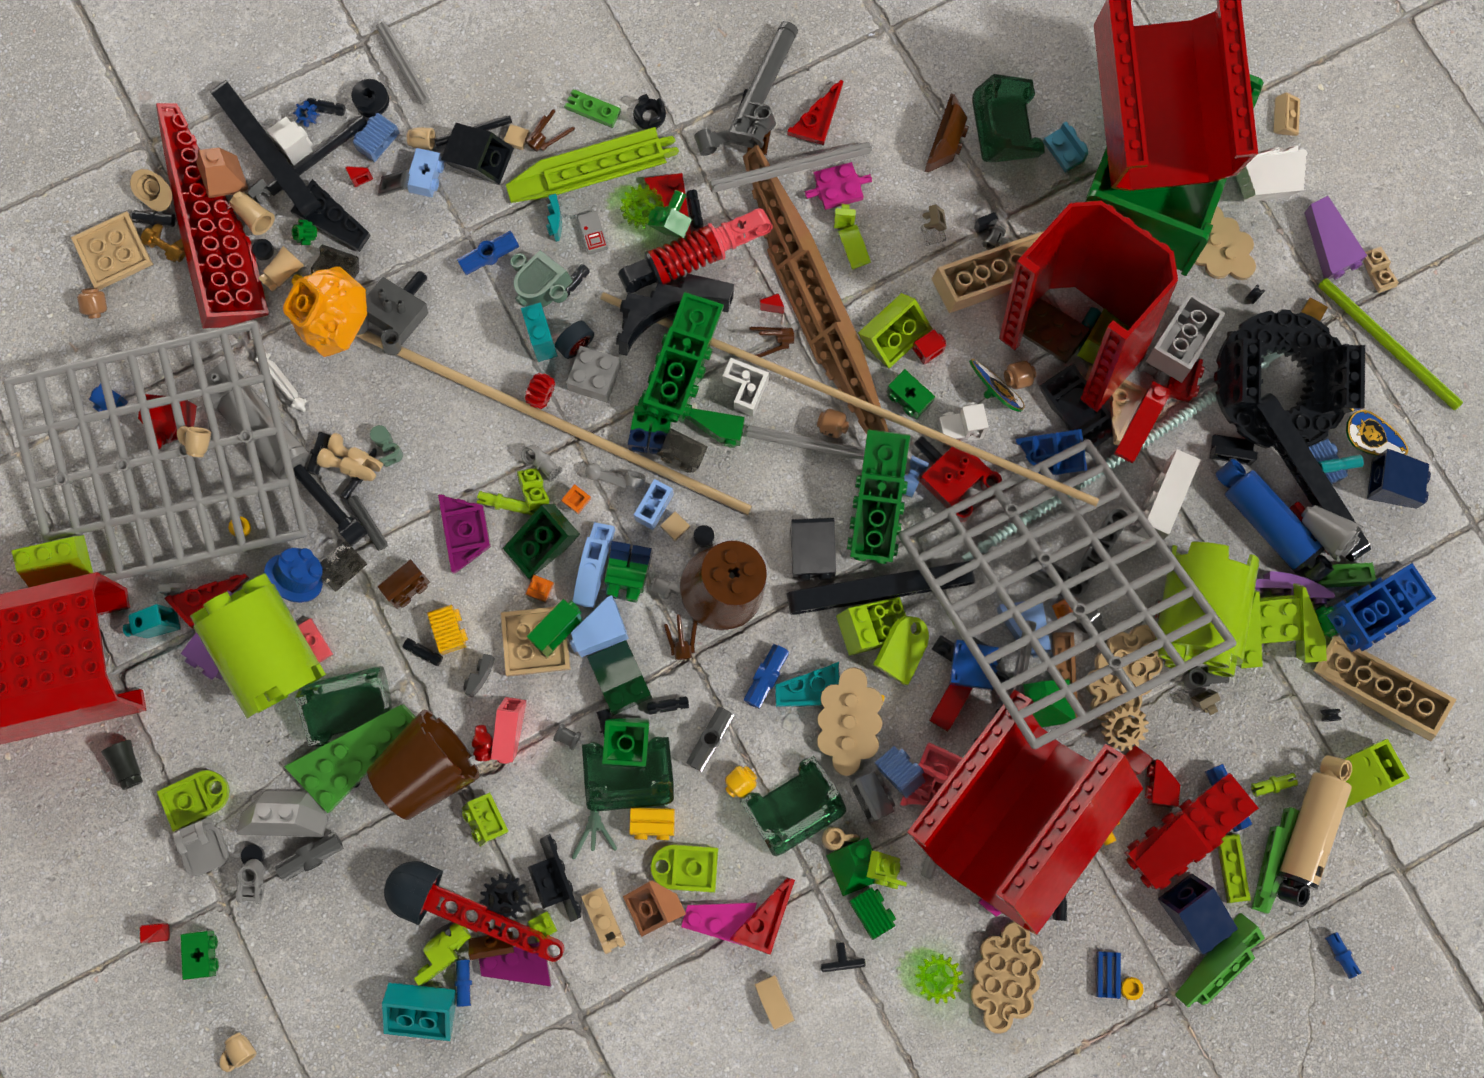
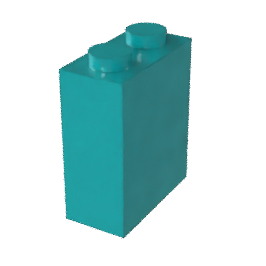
M541 302L521 308L538 362L558 357Z

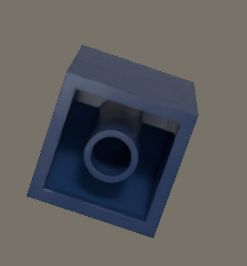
M1386 449L1371 461L1367 500L1414 509L1421 507L1427 502L1429 496L1428 491H1426L1427 484L1431 478L1429 464L1397 451Z
M1192 873L1157 898L1190 945L1202 955L1213 950L1217 944L1229 938L1238 929L1214 887Z

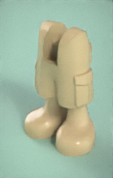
M338 433L331 435L328 449L323 448L317 457V465L323 468H340L342 474L355 478L358 477L364 481H373L376 478L374 471L379 472L383 467L382 462L370 456L367 452L356 447L347 449L343 445V437Z

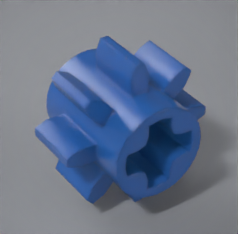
M304 101V105L296 104L298 108L293 114L298 117L297 123L301 124L303 122L305 127H309V123L317 124L315 120L320 114L315 111L316 105L312 104L310 106L307 101Z

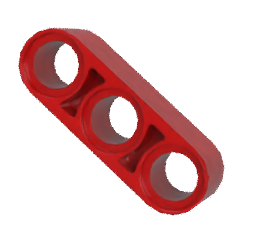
M949 685L929 721L948 732L973 688Z

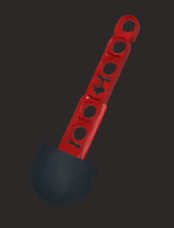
M419 861L403 863L395 868L386 880L384 897L387 906L398 917L416 925L421 923L428 911L475 932L480 931L529 953H539V957L551 962L558 961L564 954L565 947L559 939L549 935L545 937L540 931L490 911L482 904L439 887L443 871L429 864ZM442 897L445 898V899L443 900V902L441 903V906L438 907V905H439L440 902L442 901ZM448 901L456 903V912H449L446 909ZM468 910L476 911L478 915L477 920L470 921L466 917V912ZM492 919L495 920V925H497L493 929L489 928L490 924L488 923ZM503 923H504V924H506V926H505L504 929L502 930V934H501V933H499V931L501 930V928H499V927H501V926L503 925ZM510 927L516 928L519 936L517 938H510L507 934V929ZM536 936L539 939V946L531 947L527 941L528 937ZM550 945L558 946L560 954L552 956L548 952V947Z

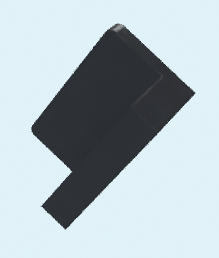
M1214 434L1211 440L1209 459L1226 462L1235 459L1240 464L1252 465L1257 460L1258 452L1253 451L1254 444L1246 439Z

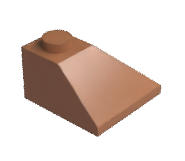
M219 147L199 150L197 166L209 198L233 195L239 191L245 192L249 189L237 155Z
M650 881L623 896L641 937L686 915L677 894L654 881Z

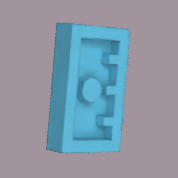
M1064 122L1059 130L1048 135L1043 140V143L1065 173L1084 162L1089 153L1087 145L1080 141L1075 129L1069 126L1067 122Z

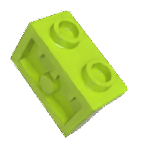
M490 792L467 802L462 807L463 819L466 823H469L472 829V838L476 843L478 842L480 847L509 832Z
M878 851L871 852L867 877L875 879L874 884L892 889H898V886L906 887L907 882L897 880V875L901 868L900 858Z

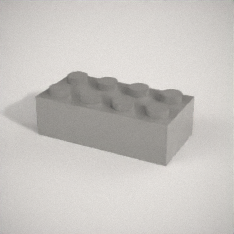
M1189 292L1146 362L1182 383L1225 313Z

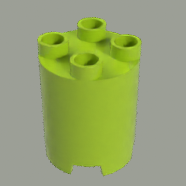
M1192 541L1188 554L1178 553L1177 546L1172 545L1171 552L1237 642L1236 646L1202 664L1209 666L1208 673L1234 677L1236 665L1242 664L1244 660L1259 558L1254 554H1249L1247 564L1229 559V546L1217 543ZM1174 570L1166 575L1162 601L1187 589ZM1193 596L1160 612L1158 625L1164 634L1167 635L1206 614ZM1212 622L1171 643L1185 662L1225 640ZM1163 647L1157 650L1158 657L1165 659V667L1171 669L1176 667Z
M266 573L242 585L243 589L232 595L225 592L203 604L204 608L190 616L195 624L193 626L246 719L289 697L290 693L309 683L312 684L326 675L277 588L270 582Z

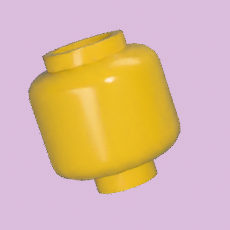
M737 766L726 776L725 783L727 787L725 790L733 798L735 796L745 798L756 788L757 776L748 766Z

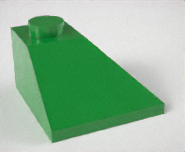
M1054 680L1023 684L1025 696L1032 699L1034 703L1060 690ZM1065 680L1067 685H1070V680ZM1065 697L1033 713V716L1042 728L1063 725L1076 718L1074 710Z
M626 717L606 720L602 764L646 767L649 719Z
M868 838L826 855L842 896L874 884L875 879L867 877L871 852L873 851Z

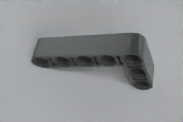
M1122 509L1112 510L1105 518L1099 530L1114 523L1112 516L1122 519L1128 516L1127 513ZM1123 528L1109 535L1110 542L1104 541L1103 538L1099 540L1108 554ZM1091 544L1072 574L1052 563L1063 582L1080 574L1081 568L1088 570L1103 562L1101 558L1095 559L1092 557L1091 551H1095ZM1037 557L1033 558L1028 566L1039 561ZM1036 571L1029 575L1049 589L1056 586L1047 572ZM1095 576L1076 585L1079 589V594L1072 593L1076 600L1084 595Z

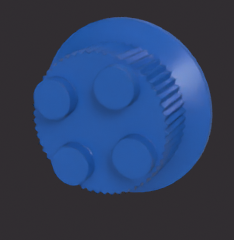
M286 549L281 554L272 557L265 565L264 573H266L270 582L275 585L279 594L285 600L297 603L309 602L315 599L322 590V564H320L321 562L313 555L310 549Z

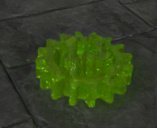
M638 184L637 190L630 187L632 192L624 193L626 199H621V203L624 206H621L620 210L624 212L622 214L623 218L628 219V225L634 223L636 229H638L639 225L646 229L650 212L655 209V206L664 207V203L661 201V194H657L655 188L650 191L649 185L642 189L641 184ZM650 197L655 201V205L650 203ZM629 208L632 211H635V216L631 215V213L629 212Z
M932 954L930 955L931 961L924 958L923 963L925 965L917 966L921 972L914 975V977L920 980L915 986L922 987L919 994L923 995L926 993L927 1001L934 997L936 1004L939 1003L940 999L944 1003H948L947 997L955 999L954 992H961V989L957 986L964 983L958 977L963 972L956 970L959 965L958 963L951 964V957L944 960L943 954H939L938 959H936ZM936 964L932 972L926 973L931 965ZM945 965L950 968L953 976H949L946 973ZM939 972H941L940 975L944 977V981H940L939 985H937L938 983L934 981V976H938ZM925 981L930 982L933 986V993L926 987ZM948 984L952 985L946 993H943V989Z

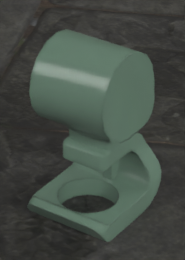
M382 425L373 427L370 431V437L378 447H382L384 453L394 452L379 459L383 466L389 467L401 461L403 452L397 444L392 443V436L386 427Z

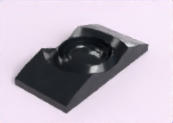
M1072 364L1042 383L1039 388L1051 409L1062 419L1069 431L1082 429L1083 441L1090 440L1096 448L1113 437L1111 414L1104 404L1096 412L1080 400L1087 381L1076 366Z

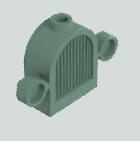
M541 250L529 261L521 253L512 256L510 264L515 271H518L514 278V288L518 294L515 299L521 306H530L541 302L542 307H545L553 301L562 303L567 299L568 293L566 288L573 281L568 272Z

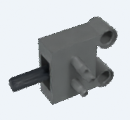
M418 271L403 289L382 277L366 296L367 316L357 335L367 332L369 321L384 330L381 335L384 352L388 355H397L401 351L403 343L428 315L427 304L414 296L427 280V275L422 271Z

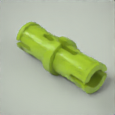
M1293 772L1280 777L1271 776L1269 780L1251 783V790L1260 788L1252 792L1255 797L1271 792L1275 794L1279 793L1282 789L1298 786V780L1288 781L1296 778Z

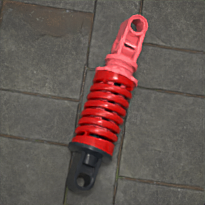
M761 208L737 217L730 222L721 223V226L716 228L709 223L698 231H693L691 235L686 234L684 238L679 237L677 241L672 240L670 245L665 243L662 248L656 247V249L645 251V259L623 267L618 272V276L626 292L629 293L637 292L653 283L667 284L671 281L669 272L672 279L676 280L678 278L677 272L681 277L685 275L684 269L690 274L692 272L691 266L694 270L699 269V264L701 267H705L706 259L709 264L721 259L724 260L726 257L725 251L734 250L739 245L768 234L772 230L773 225L765 211Z

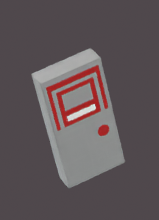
M597 211L579 215L578 220L589 255L608 250Z

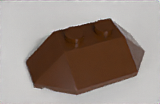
M950 94L924 172L929 173L951 163L956 154L960 155L963 146L960 140L961 137H966L969 126L966 125L968 117L955 94Z

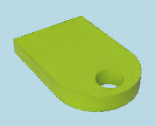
M913 616L899 618L891 627L873 665L901 684L908 686L929 642V631L924 621ZM913 623H915L917 627L915 633L911 632V626Z
M205 770L157 791L172 831L175 832L220 811L228 801L230 789L227 780L221 774ZM215 782H220L222 785V789L218 794L212 792V785Z
M684 845L665 846L658 850L652 859V876L659 885L670 890L715 893L718 848ZM660 860L667 861L669 866L668 870L664 873H659L656 870V864Z

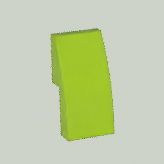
M857 224L838 231L852 270L871 263Z
M536 468L517 471L519 484L528 509H538L541 505L549 504V498L543 487V479Z

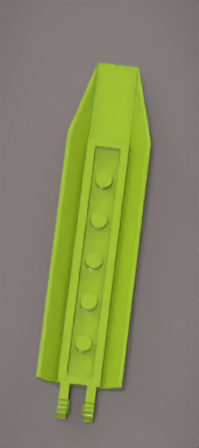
M656 127L540 160L506 184L511 203L547 198L555 193L556 195L666 164L665 158L677 155L679 149L672 147L662 150V147L674 144L676 141L675 137L668 136L659 139Z

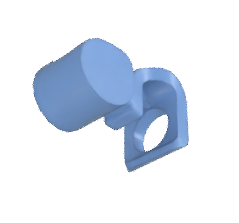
M913 455L910 459V471L908 475L904 476V481H908L907 492L904 495L910 498L913 497L919 484L917 479L920 473L924 472L929 465L928 462Z

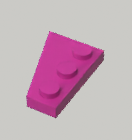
M757 903L687 905L686 915H684L681 927L736 943L730 941L731 936L755 912Z

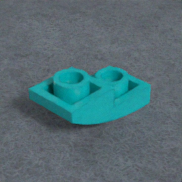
M555 193L548 196L550 203L547 204L550 215L547 216L549 224H546L549 236L553 235L557 242L560 241L562 232V216Z

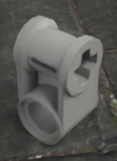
M257 859L248 860L238 871L236 900L239 903L255 901L256 904H261L263 900L264 866ZM247 869L253 871L254 875L249 874Z

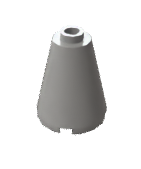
M1316 505L1312 508L1310 506L1307 507L1301 515L1303 517L1302 523L1337 562L1340 561V555L1347 556L1361 539L1358 537L1359 532L1363 534L1365 532V528L1362 525Z

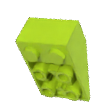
M898 597L848 608L836 615L849 656L882 647L893 624L899 618L906 616L901 599Z
M1388 738L1377 741L1343 758L1349 760L1352 764L1351 776L1345 781L1352 786L1345 808L1410 778Z

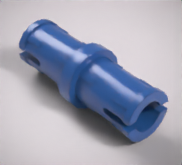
M1335 932L1325 937V940H1327L1335 954V960L1339 961L1348 979L1361 974V970H1359L1351 956V950L1347 949L1339 933Z
M470 960L455 961L456 981H454V986H457L456 1007L471 1006L470 985H472V980H470Z

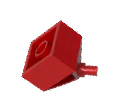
M145 394L147 400L164 397L163 395ZM188 400L181 401L180 406L185 426L194 427L197 405ZM171 404L149 409L158 449H161L162 445L178 440ZM139 411L138 419L143 424L141 412Z

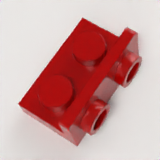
M1199 358L1182 383L1171 376L1169 377L1167 388L1172 390L1169 395L1170 398L1189 403L1193 397H1197L1200 385H1197L1198 379L1202 378L1205 367L1202 366L1204 359Z

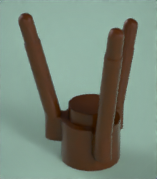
M552 109L547 117L544 115L525 142L534 151L537 152L541 149L544 152L548 146L574 131L575 127L565 130L545 143L546 137L541 131L556 112L555 109Z
M751 326L749 328L751 331H759V335H776L777 343H781L780 346L756 354L760 358L782 349H789V344H794V331L792 327Z
M679 614L677 615L679 642H676V646L668 625L664 624L671 647V655H675V660L691 659L692 653H695L694 645L698 622L693 619L689 645L688 641L683 639L681 615Z

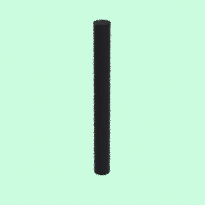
M509 115L474 127L488 131L511 124L512 120ZM451 134L434 139L436 147L447 144Z

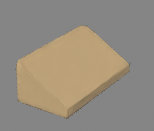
M1287 92L1275 98L1274 133L1292 136L1299 135V98Z

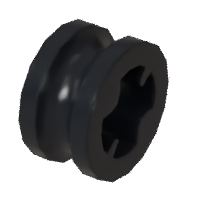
M1257 284L1245 299H1250L1251 304H1254L1265 290L1259 289Z
M1320 710V713L1323 714L1321 721L1332 722L1342 720L1339 716L1341 710Z

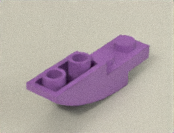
M1269 571L1263 575V579L1256 580L1255 589L1260 591V594L1271 592V595H1284L1285 592V596L1294 595L1293 583H1297L1306 587L1310 600L1315 605H1326L1328 601L1335 598V594L1324 586L1305 577L1290 573Z

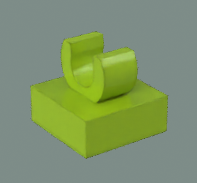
M842 204L841 209H835L834 228L845 229L855 224L856 210L850 209V204Z
M548 911L528 921L530 928L542 932L545 937L558 931Z

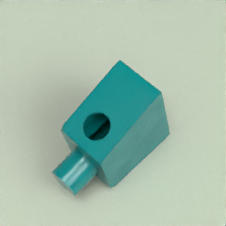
M158 604L129 614V623L123 625V633L126 637L137 636L146 639L181 630L178 613L173 608Z

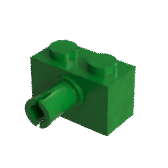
M674 190L668 206H655V209L650 212L647 225L666 236L684 238L692 221L691 218L679 212L686 195Z

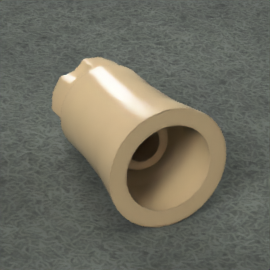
M239 191L235 193L229 202L234 212L246 223L254 235L264 234L274 223V214L263 208L245 192Z
M282 246L276 257L263 270L264 273L258 279L273 292L295 272L303 268L304 265Z

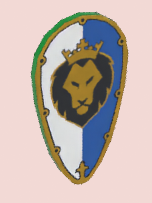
M971 359L969 361L975 373L988 387V390L984 392L986 399L997 397L1004 405L1014 411L1021 412L1024 410L1025 404L1022 399L1004 381L977 360Z
M1367 410L1356 411L1349 417L1346 424L1347 438L1356 449L1378 456L1386 449L1407 455L1408 446L1404 439L1381 417Z

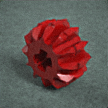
M539 372L535 374L526 390V403L534 408L542 409L546 407L555 390L554 379L545 373Z

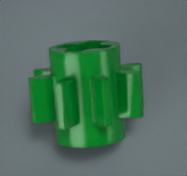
M298 220V224L293 225L291 234L293 239L297 240V243L311 245V241L317 238V228L308 220Z

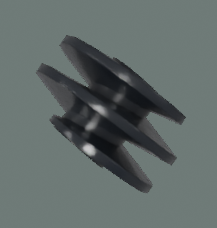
M361 80L352 89V101L362 116L370 118L376 116V113L382 115L387 110L389 95L385 86L378 80Z

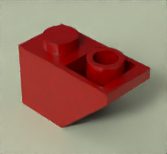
M1153 760L1147 767V777H1150L1149 786H1146L1145 798L1148 799L1147 804L1170 808L1179 807L1180 783L1161 760Z

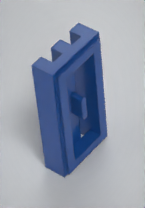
M1097 951V997L1121 999V953ZM1103 956L1107 957L1106 993H1103ZM1112 957H1114V993H1112Z

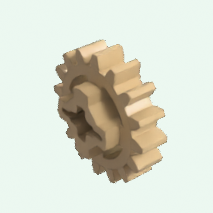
M1126 703L1125 708L1120 705L1117 707L1118 710H1111L1112 714L1110 716L1105 714L1104 717L1107 719V722L1101 723L1105 728L1101 731L1105 736L1104 740L1114 749L1118 748L1121 751H1124L1125 747L1132 750L1133 744L1140 746L1138 740H1145L1146 738L1143 736V733L1149 731L1144 727L1149 724L1145 719L1146 715L1136 706L1132 707Z

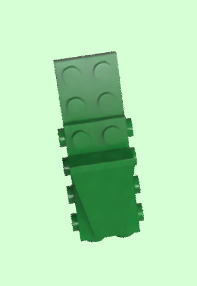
M684 292L672 327L670 326L668 334L665 333L661 343L663 347L661 353L658 352L656 355L654 371H651L649 374L648 388L643 391L641 396L643 409L646 410V413L652 416H664L668 421L674 423L678 421L683 422L685 416L689 417L692 410V405H690L692 397L696 398L699 390L697 385L703 379L706 367H704L705 361L710 360L713 349L710 348V344L724 304Z
M867 430L861 475H857L855 488H858V496H854L852 508L856 509L855 517L851 516L849 529H853L852 537H848L846 549L850 550V557H854L855 560L866 561V559L875 560L876 563L887 564V562L893 563V556L898 554L899 544L895 542L896 535L901 532L902 523H898L899 515L904 513L905 502H901L902 494H906L908 481H904L910 434Z

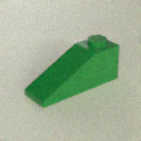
M692 408L689 417L685 416L687 420L719 443H723L724 446L735 448L741 445L745 417Z

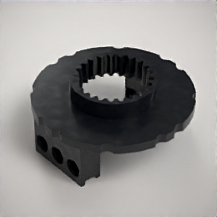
M1282 309L1277 313L1271 310L1257 314L1239 324L1238 330L1228 335L1219 350L1216 359L1218 369L1214 372V382L1218 387L1215 393L1220 409L1229 424H1234L1237 432L1242 437L1262 448L1275 447L1253 414L1251 406L1263 403L1261 400V384H1263L1261 365L1264 362L1262 357L1269 353L1277 352V354L1284 353L1285 357L1292 356L1291 361L1297 360V368L1302 367L1303 369L1300 374L1306 377L1302 380L1306 384V387L1302 388L1305 394L1300 396L1302 401L1297 402V406L1290 408V410H1285L1308 447L1326 438L1329 430L1335 429L1346 413L1365 408V345H1342L1337 337H1333L1330 334V329L1326 325L1305 313L1294 314L1291 310Z

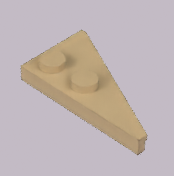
M1124 380L1109 398L1113 443L1119 446L1147 389L1128 380Z

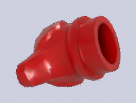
M485 725L475 726V735L472 739L473 755L476 761H489L492 755L493 738L488 733Z

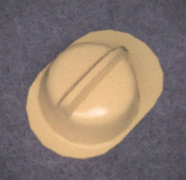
M148 169L135 171L130 180L133 194L155 211L166 210L172 201L170 186L160 175Z

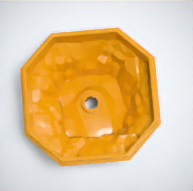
M341 267L318 270L313 274L299 278L294 283L284 302L283 311L291 320L295 332L307 346L317 351L323 357L331 356L348 350L367 316L366 289Z

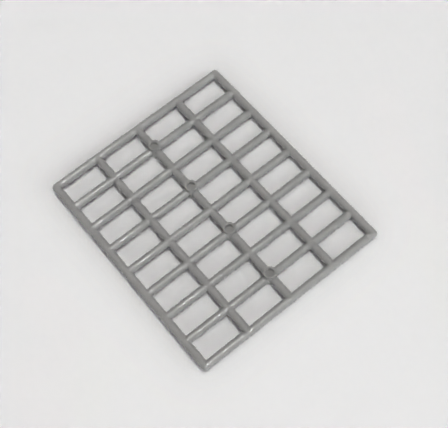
M257 321L245 322L4 379L3 383L43 543L70 536H81L83 533L104 529L115 571L104 574L107 578L113 581L308 536V528ZM251 330L261 374L239 379L229 335ZM220 337L230 381L208 386L198 342ZM189 345L199 389L177 393L167 350ZM158 352L169 396L147 400L136 357ZM128 359L138 403L116 408L106 364ZM97 366L107 410L85 415L75 371ZM66 373L77 417L55 422L44 378ZM35 380L46 424L24 429L14 385ZM264 383L274 426L253 431L251 430L241 388ZM233 390L242 432L238 435L221 438L211 394ZM202 397L212 437L207 450L215 449L224 493L206 497L202 496L193 456L186 454L184 445L181 444L177 449L159 453L149 409L171 404L178 430L181 426H185L180 402ZM140 411L151 455L130 459L128 458L118 416ZM109 418L119 460L116 463L98 467L88 423ZM79 425L89 469L69 473L66 469L57 430ZM48 432L58 473L55 477L37 481L26 437ZM276 435L286 478L264 483L254 442L259 438ZM244 442L246 443L255 485L233 490L223 447ZM181 456L185 460L194 499L172 504L162 461ZM153 463L163 507L141 511L131 470L137 466ZM122 471L133 513L111 518L100 475ZM92 477L102 521L80 525L70 484L76 480ZM61 485L71 528L50 532L39 489ZM289 487L299 530L277 535L266 491ZM258 494L268 537L246 542L236 498ZM227 501L237 544L215 549L205 505ZM196 508L207 551L185 556L174 513ZM166 515L176 558L154 563L144 519ZM135 522L145 565L123 570L113 527Z
M1088 439L1028 469L1036 473L1041 472L1043 476L1057 481L1048 468L1086 449L1098 466L1063 482V484L1074 487L1103 472L1115 489L1098 497L1099 501L1096 507L1086 503L1076 508L1066 494L1052 488L1019 505L1010 503L1002 490L1026 479V477L1016 474L898 534L899 539L1032 749H1037L1231 649L1237 643L1109 465ZM995 495L1005 512L966 531L956 513ZM1057 495L1068 513L1029 532L1018 514ZM1120 496L1132 514L1093 533L1081 515ZM948 518L959 535L919 554L909 537ZM1073 519L1085 535L1084 538L1051 555L1043 552L1035 540ZM1138 520L1150 538L1110 557L1099 540ZM1004 521L1014 523L1022 536L984 555L981 554L972 540V537ZM964 542L974 560L935 579L924 561ZM1027 543L1039 561L998 580L988 562ZM1091 544L1103 562L1063 582L1052 563ZM1156 545L1168 563L1129 583L1117 567V564ZM980 567L991 585L951 604L940 586ZM1109 569L1121 586L1087 605L1078 603L1069 590ZM1038 570L1047 572L1056 586L1017 606L1004 589V587ZM1174 570L1187 589L1147 609L1134 590ZM996 592L1008 610L967 630L956 612ZM1061 593L1073 612L1033 632L1021 613ZM1127 595L1139 613L1098 633L1087 617V614ZM1193 596L1206 615L1165 635L1153 616ZM1013 617L1025 636L984 656L973 640V637ZM1073 621L1081 623L1091 638L1050 658L1038 639ZM1145 621L1157 640L1122 658L1114 656L1104 641ZM1212 622L1225 641L1184 662L1171 642ZM1030 644L1042 663L1001 683L989 664ZM1096 645L1109 665L1067 685L1056 665ZM1163 647L1176 667L1135 687L1123 670V667ZM1047 670L1060 690L1018 711L1006 691ZM1109 674L1117 676L1127 692L1086 713L1073 693ZM1065 697L1077 718L1036 738L1024 718Z

